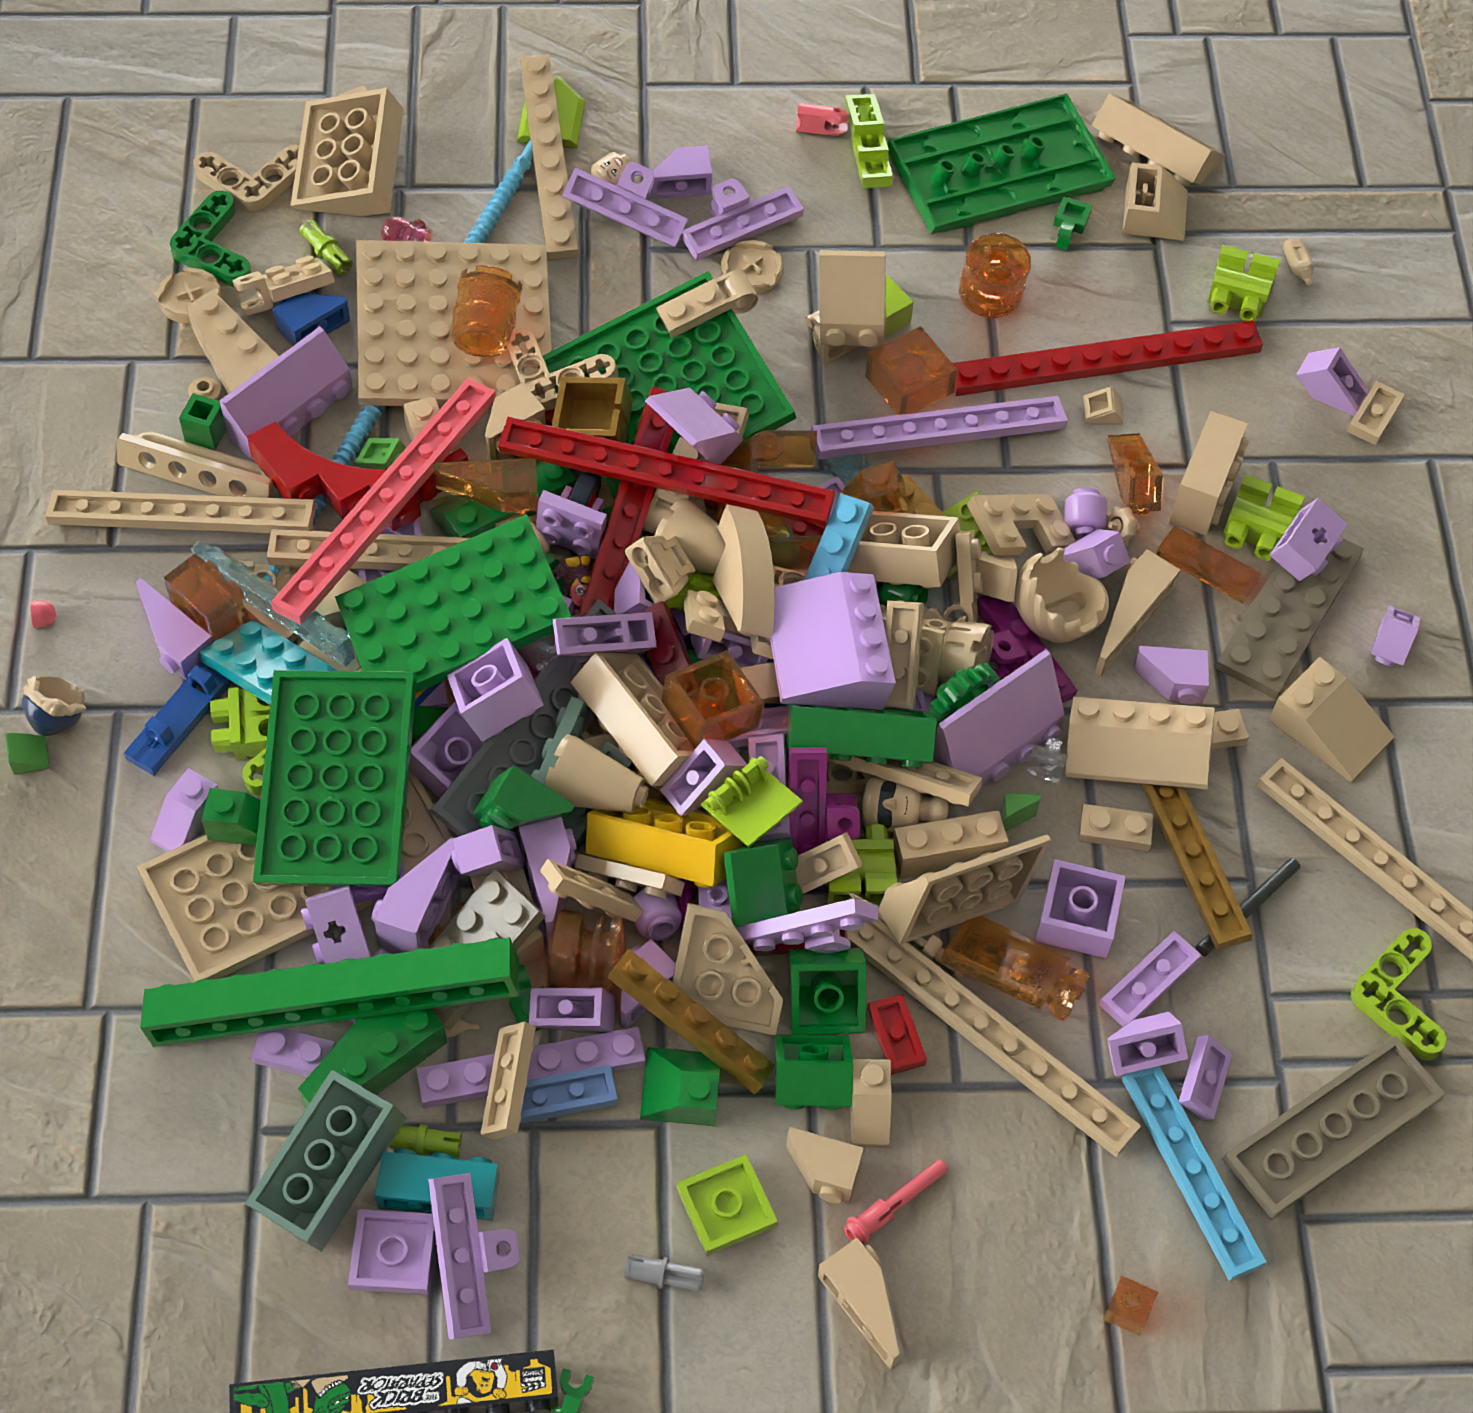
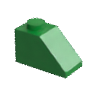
M210 788L201 819L208 840L256 846L261 800L246 792Z

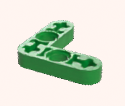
M220 190L209 194L172 236L170 248L172 256L176 261L190 268L203 269L213 274L218 281L234 287V279L252 273L250 263L245 257L212 242L236 213L234 198L229 192ZM200 223H209L211 225L206 230L195 229ZM210 255L219 257L214 263L203 262V259Z

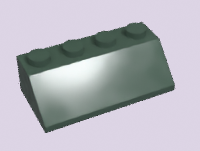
M331 1070L245 1204L322 1252L380 1161L382 1152L387 1150L406 1117L394 1105Z

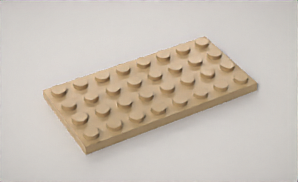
M410 770L402 850L405 875L446 841L453 838L446 825L429 812L434 804L420 780ZM203 835L137 866V870L194 982L200 979H220L315 933L314 929L307 930L301 909L307 908L306 898L333 890L332 886L257 885L253 882L256 846L208 840L207 835ZM378 900L355 904L357 911L359 912L375 904ZM335 921L330 922L329 926L332 925V924H334V923H336V922H335Z

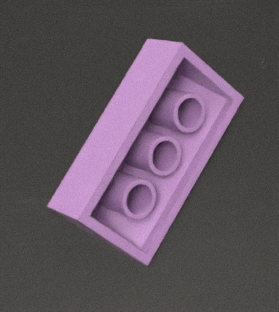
M318 327L220 400L229 441L254 463L255 461L250 454L248 435L276 421L292 437L298 433L301 427L313 418L322 415L326 408L337 400L343 399L353 389L349 367L321 327Z

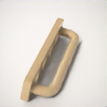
M144 432L137 436L122 433L117 439V463L121 466L218 496L273 498V480L264 474L257 463L155 432ZM143 452L150 453L155 458L156 464L148 462L143 456ZM173 461L181 463L185 467L186 473L178 471L174 467ZM203 471L211 472L217 482L209 481L204 476ZM233 480L241 481L246 486L247 491L239 490L234 485Z

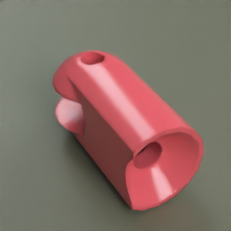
M799 103L796 132L839 136L848 130L846 122L849 120V114L843 108Z

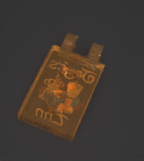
M984 916L966 920L945 949L941 959L942 963L1040 1011L1044 1004L1047 1005L1052 1015L1061 1021H1067L1072 1012V1005L1075 1000L1081 998L1085 991V988L1082 986H1085L1090 977L1087 971L1069 966L1071 958Z

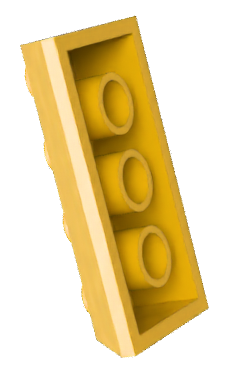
M647 798L643 808L637 807L633 813L594 809L587 813L586 854L611 862H620L632 867L659 872L675 879L682 878L693 881L696 886L704 888L714 887L727 878L723 853L744 844L710 813L694 810L686 816H680L671 803Z

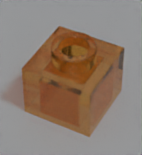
M1121 1275L1103 1320L1140 1336L1158 1292ZM1126 1298L1139 1303L1140 1305L1131 1306L1127 1302Z

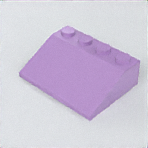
M837 572L774 587V631L770 642L780 702L783 704L883 710L896 682L874 574Z
M1045 649L940 722L935 739L933 762L982 777L978 795L991 780L996 782L1002 779L1012 765L1018 761L1021 763L1027 761L1040 745L1054 742L1062 732L1061 726L1065 713L1051 654Z

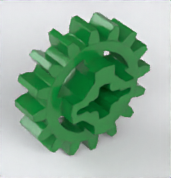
M979 663L975 668L971 666L967 671L964 668L960 669L945 684L938 688L936 694L938 698L930 703L932 707L928 711L937 719L939 724L994 686L1000 678L988 663L984 665Z

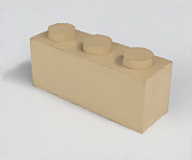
M999 810L895 828L893 835L895 864L899 879L921 876L927 872L936 873L947 869L956 862L961 861L965 863L977 859L985 852L991 851L994 853L1006 849L1008 844Z

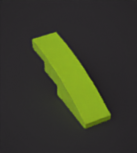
M875 94L845 96L852 145L862 188L892 187L893 174L888 161L889 149L884 136V121Z

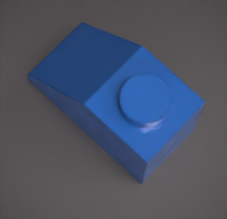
M302 293L285 299L272 308L276 328L292 346L318 327H321L326 334H329L350 322L348 302L341 296Z

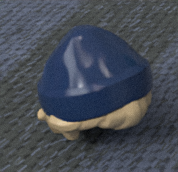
M33 676L27 679L28 685L23 687L22 706L26 719L34 731L40 735L51 736L65 731L77 724L82 712H86V707L83 705L85 701L84 690H79L77 685L62 678Z

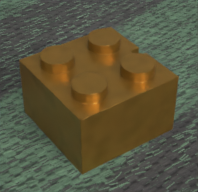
M561 377L552 427L626 443L628 433L626 425H629L633 397L626 379Z

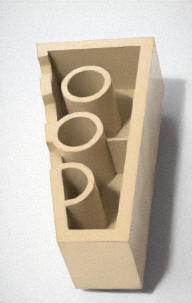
M214 290L209 291L187 305L192 331L207 359H209L218 380L221 381L226 395L279 357Z

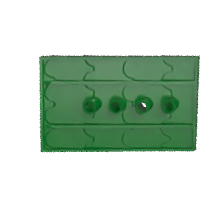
M1067 93L892 138L887 142L888 154L892 157L891 159L900 177L903 178V182L912 200H914L922 219L926 222L930 234L974 226L976 222L1012 215L1015 211L1061 202L1063 197L1068 198L1102 191L1105 187L1111 186L1116 179Z

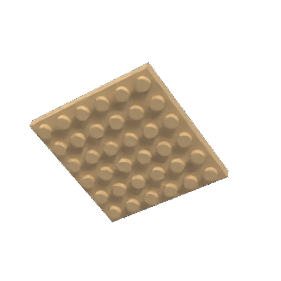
M356 240L358 405L403 406L405 403L435 396L438 407H443L467 378L495 390L496 396L521 384L506 343L510 333L516 329H528L534 334L542 356L552 351L546 245ZM525 341L519 343L523 356L529 354ZM536 364L530 365L525 369L524 374L528 376L534 375L540 370V366ZM544 391L538 393L539 399L546 397Z

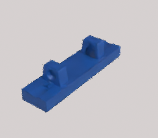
M202 662L198 666L196 665L188 674L185 682L155 717L152 716L144 725L143 731L125 750L124 756L126 760L155 776L209 712L210 701L220 699L233 682ZM197 686L203 688L205 694L195 688Z

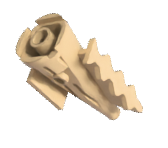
M880 605L885 628L887 606ZM930 608L923 614L917 689H922L923 693L935 696L939 677L947 682L960 669L964 668L967 671L969 667L975 668L979 663L983 665L989 664L994 639V632L990 630L992 626L984 623L966 622V616H962L954 622H949L942 618L937 609Z

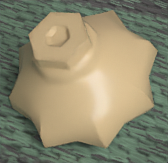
M1114 507L1110 515L1107 516V527L1104 530L1120 532L1124 545L1127 546L1130 540L1139 533L1140 525L1137 518L1133 515L1131 508L1121 509Z

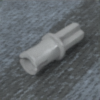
M629 1253L624 1278L658 1284L660 1289H663L664 1285L698 1291L703 1285L704 1271L699 1268L669 1263L668 1257L660 1260Z

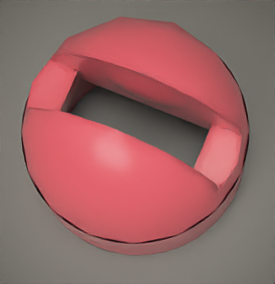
M45 600L30 601L33 628L50 626L56 619L54 606Z

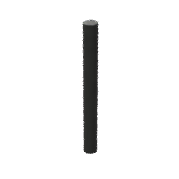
M1290 858L1239 905L1245 919L1301 868L1296 859ZM1208 934L1195 948L1202 956L1206 957L1215 946Z

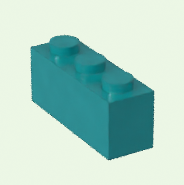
M395 1149L393 1152L383 1151L375 1191L378 1209L433 1214L428 1179L471 1173L476 1219L493 1221L500 1180L498 1164L492 1163L491 1160L483 1157H472L468 1161L454 1159L453 1156L445 1153L421 1156L407 1149Z

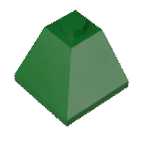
M648 1047L640 1120L715 1127L721 1067L702 1052Z

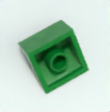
M513 765L493 779L472 815L480 820L479 824L483 828L493 825L515 832L519 831L520 826L562 817L571 812L575 805Z
M792 838L757 841L749 848L743 844L723 853L732 923L734 926L752 924L793 914L801 910L800 905L803 893L801 886L797 884L795 869L798 866V854L792 846Z
M850 948L834 953H820L808 949L789 950V998L792 1034L866 1033V960L862 948Z
M776 1034V1105H783L785 1108L793 1110L802 1109L805 1106H821L827 1110H838L843 1106H852L853 1058L849 1035Z

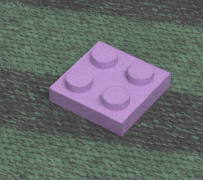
M358 1209L348 1280L349 1290L428 1295L435 1239L433 1214Z

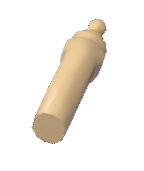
M1300 238L1285 240L1283 251L1291 271L1300 280L1305 281V285H1312L1311 277L1314 265L1305 242Z

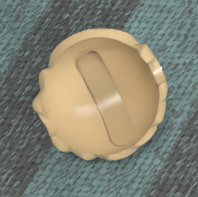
M1057 548L1051 554L1044 557L1040 553L1028 559L1021 568L1016 582V606L1023 621L1035 634L1055 643H1067L1091 633L1105 620L1109 608L1108 593L1104 585L1096 578L1079 572L1078 563L1064 561L1065 551L1063 548Z

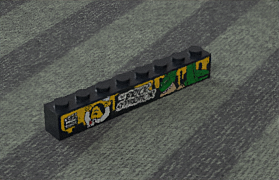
M554 1349L229 1384V1413H551V1409L559 1406Z

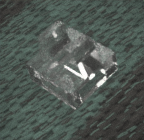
M1048 737L1045 748L1034 744L1026 773L1059 784L1068 755L1059 753L1062 741Z

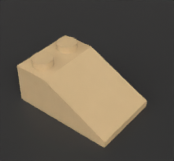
M820 250V345L865 347L885 345L886 252Z
M1321 657L1277 699L1269 718L1272 723L1351 783L1394 739V735L1350 680Z

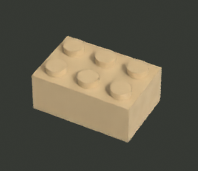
M1210 411L1180 484L1169 523L1203 535H1207L1211 523L1218 525L1224 509L1223 506L1229 497L1234 483L1232 481H1234L1235 476L1238 474L1250 438L1244 436L1248 423Z
M872 511L847 572L874 574L875 581L889 582L892 585L912 584L921 585L924 588L940 587L957 562L955 535L960 532L959 517Z

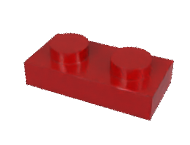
M899 994L868 1003L867 1011L883 1056L886 1060H891V1075L926 1066L927 1058L904 995Z

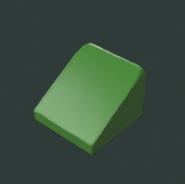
M14 732L6 733L8 761L14 775L50 768L46 736Z
M1005 793L1001 808V818L1005 831L1037 815L1041 794Z

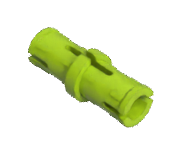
M308 220L307 223L312 228L309 229L304 223L300 228V234L315 248L314 252L320 259H325L338 275H344L346 272L341 266L343 265L349 271L353 266V261L338 247V242L333 236H328L315 220Z
M420 1124L419 1127L402 1125L388 1147L415 1150L417 1155L432 1152L459 1157V1146L462 1145V1132L429 1129L427 1124Z

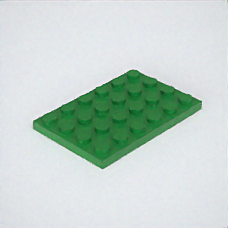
M527 514L335 596L362 671L414 672L417 675L416 693L447 680L448 674L484 655L494 645L506 638L509 639L515 649H518L553 634V619L572 617Z
M274 670L253 882L255 884L390 888L400 879L417 675L414 672Z

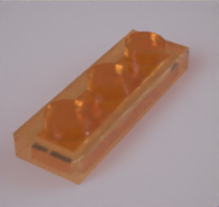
M1175 525L1159 545L1156 552L1157 556L1242 604L1261 576V573Z

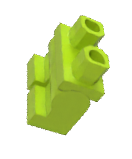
M1222 244L1207 300L1208 303H1211V312L1222 315L1227 313L1228 308L1240 311L1239 317L1243 321L1254 320L1255 322L1258 316L1262 317L1281 260L1253 253L1248 273H1245L1243 270L1249 251Z
M1245 474L1223 532L1226 534L1225 545L1238 549L1242 548L1245 541L1256 546L1254 554L1258 558L1270 561L1272 558L1270 556L1271 552L1300 511L1305 496L1277 486L1269 507H1266L1265 505L1273 484Z
M239 687L228 688V698L210 701L213 723L229 722V728L211 731V742L215 753L234 752L236 760L247 759V756L255 757L266 748L270 705L244 688L239 690Z
M871 824L866 826V839L851 840L863 865L827 882V905L849 900L850 895L839 896L840 894L854 893L860 897L861 882H863L864 899L880 906L884 895L876 896L874 894H884L891 885L898 883V878H896L894 841L888 838L884 825Z

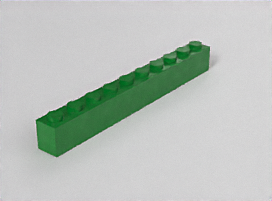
M510 937L490 938L481 942L454 943L450 946L432 949L418 948L410 952L396 954L382 953L375 957L347 958L340 962L307 964L304 967L284 970L271 969L262 973L236 974L231 977L213 980L200 979L196 982L178 985L164 984L157 988L144 989L140 1028L152 1046L157 1047L519 996V957Z

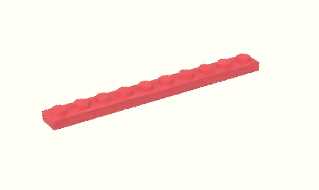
M467 378L271 601L272 610L302 625L494 403L496 397L495 390Z

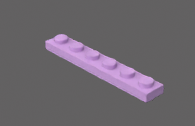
M639 1027L533 1046L527 1080L611 1065L612 1073L645 1067L646 1060ZM495 1054L416 1068L423 1109L487 1097Z

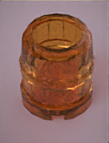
M479 265L476 266L475 271L467 273V268L460 274L457 284L458 295L452 308L451 336L457 348L466 354L483 358L496 357L507 349L513 329L516 326V311L521 301L522 284L518 281L517 285L512 281L513 274L498 267Z

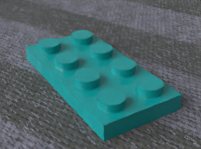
M254 619L199 651L202 663L269 705L271 702L274 670L339 671Z

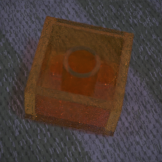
M921 326L868 352L865 377L897 415L916 413L954 393L957 368Z
M195 553L163 577L170 602L210 634L213 643L238 629L243 624L248 623L247 616L249 614L243 605L242 598L244 594L235 582H227L212 561L208 560L205 562Z
M727 650L665 676L661 701L694 749L704 739L728 741L759 727L764 701Z

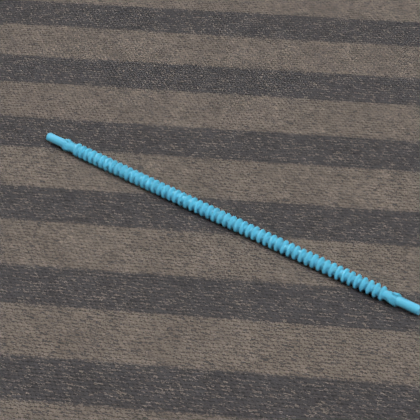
M531 139L522 154L513 162L512 169L507 170L506 175L502 178V182L499 183V188H496L495 194L491 196L487 207L480 214V219L476 221V225L473 226L472 232L468 234V238L465 239L464 243H486V240L490 237V233L494 230L493 227L497 225V221L500 220L501 215L505 212V208L509 205L508 202L512 200V196L516 194L520 183L523 182V175L532 165L530 163L533 159ZM364 405L363 411L359 413V418L355 419V424L350 427L351 431L347 432L346 439L342 440V446L338 447V453L333 455L334 460L331 461L351 466V461L355 460L356 453L360 452V446H363L364 440L369 437L368 432H372L373 425L377 424V419L381 417V412L386 409V406ZM322 494L313 499L316 504L313 525L317 523L316 518L321 516V511L325 510V503H328ZM271 565L268 570L272 571L277 577L281 569L274 568V565ZM264 575L263 580L273 582L270 575Z

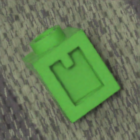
M369 438L355 463L359 468L387 470L406 447L400 439Z

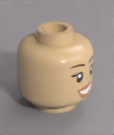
M611 152L592 165L591 174L617 186L624 168L632 161L625 154L619 155L616 152Z

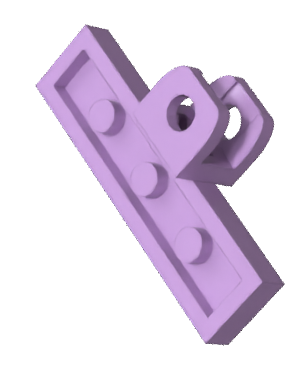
M630 162L624 168L617 186L575 167L562 195L563 198L675 249L681 238L682 230L685 229L688 218L648 201L655 182L654 174L651 169L635 162ZM636 176L643 177L641 183H634L633 179Z
M731 178L713 187V197L715 200L711 201V211L714 217L682 230L681 239L695 261H698L736 245L738 242L745 241L803 216L804 208L789 186L749 202L750 196L742 184L736 179ZM726 189H730L735 194L728 193L727 195H725L723 191Z
M853 898L738 927V932L746 944L753 945V949L756 951H771L775 949L776 944L780 943L790 945L801 944L805 938V949L820 953H834L851 948L850 940L841 937L839 929L847 931L860 930L863 928L864 923L877 921L878 905Z
M471 1173L428 1179L449 1339H458L492 1333L484 1272L507 1269L519 1262L517 1234L510 1229L478 1232Z

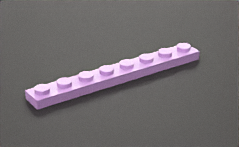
M1052 396L812 425L810 436L818 459L1059 430L1066 428L1068 419L1059 397Z

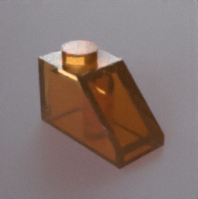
M894 461L862 469L840 492L841 494L869 502L874 506L873 511L897 512L909 508L904 479Z

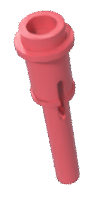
M938 1159L885 1201L878 1199L856 1218L849 1217L847 1225L844 1226V1232L848 1239L852 1241L858 1238L862 1244L869 1243L871 1235L888 1222L894 1220V1213L946 1174L948 1172L947 1165L941 1159Z

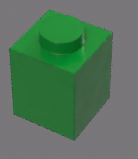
M193 393L179 416L184 440L215 450L226 432L220 401Z

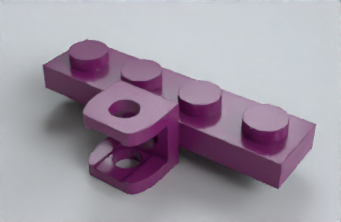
M987 595L977 599L978 615L985 624L992 626L990 630L994 632L989 662H994L999 666V669H992L1000 680L1007 677L1045 649L1047 650L1039 637L1025 624L1018 609L1012 602ZM1051 655L1062 703L1072 700L1078 690Z
M826 747L789 748V789L803 800V803L789 814L790 837L792 838V846L796 849L798 856L848 832L851 840L859 836L860 812L857 808L856 797L847 793H826Z

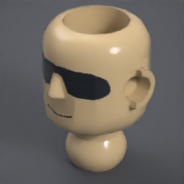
M873 776L867 781L865 786L862 822L865 827L871 824L884 825L888 837H893L895 828L916 825L920 821L933 822L948 819L950 802L934 795L931 797L923 796V793H919L916 789Z

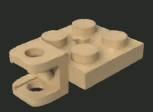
M306 256L297 259L295 265L286 268L284 266L271 267L265 271L266 274L264 275L256 271L233 280V284L238 291L256 288L258 297L240 304L245 315H252L272 309L274 307L272 300L277 302L335 283L332 271L318 257Z

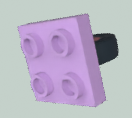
M583 472L574 488L566 485L561 496L543 490L538 500L536 529L543 535L548 544L565 547L572 550L578 556H589L596 559L604 535L607 514L602 513L604 500L598 497L601 487V478L599 476Z

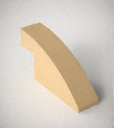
M727 504L717 528L726 546L712 581L739 632L771 638L774 631L775 589L768 536L758 511Z

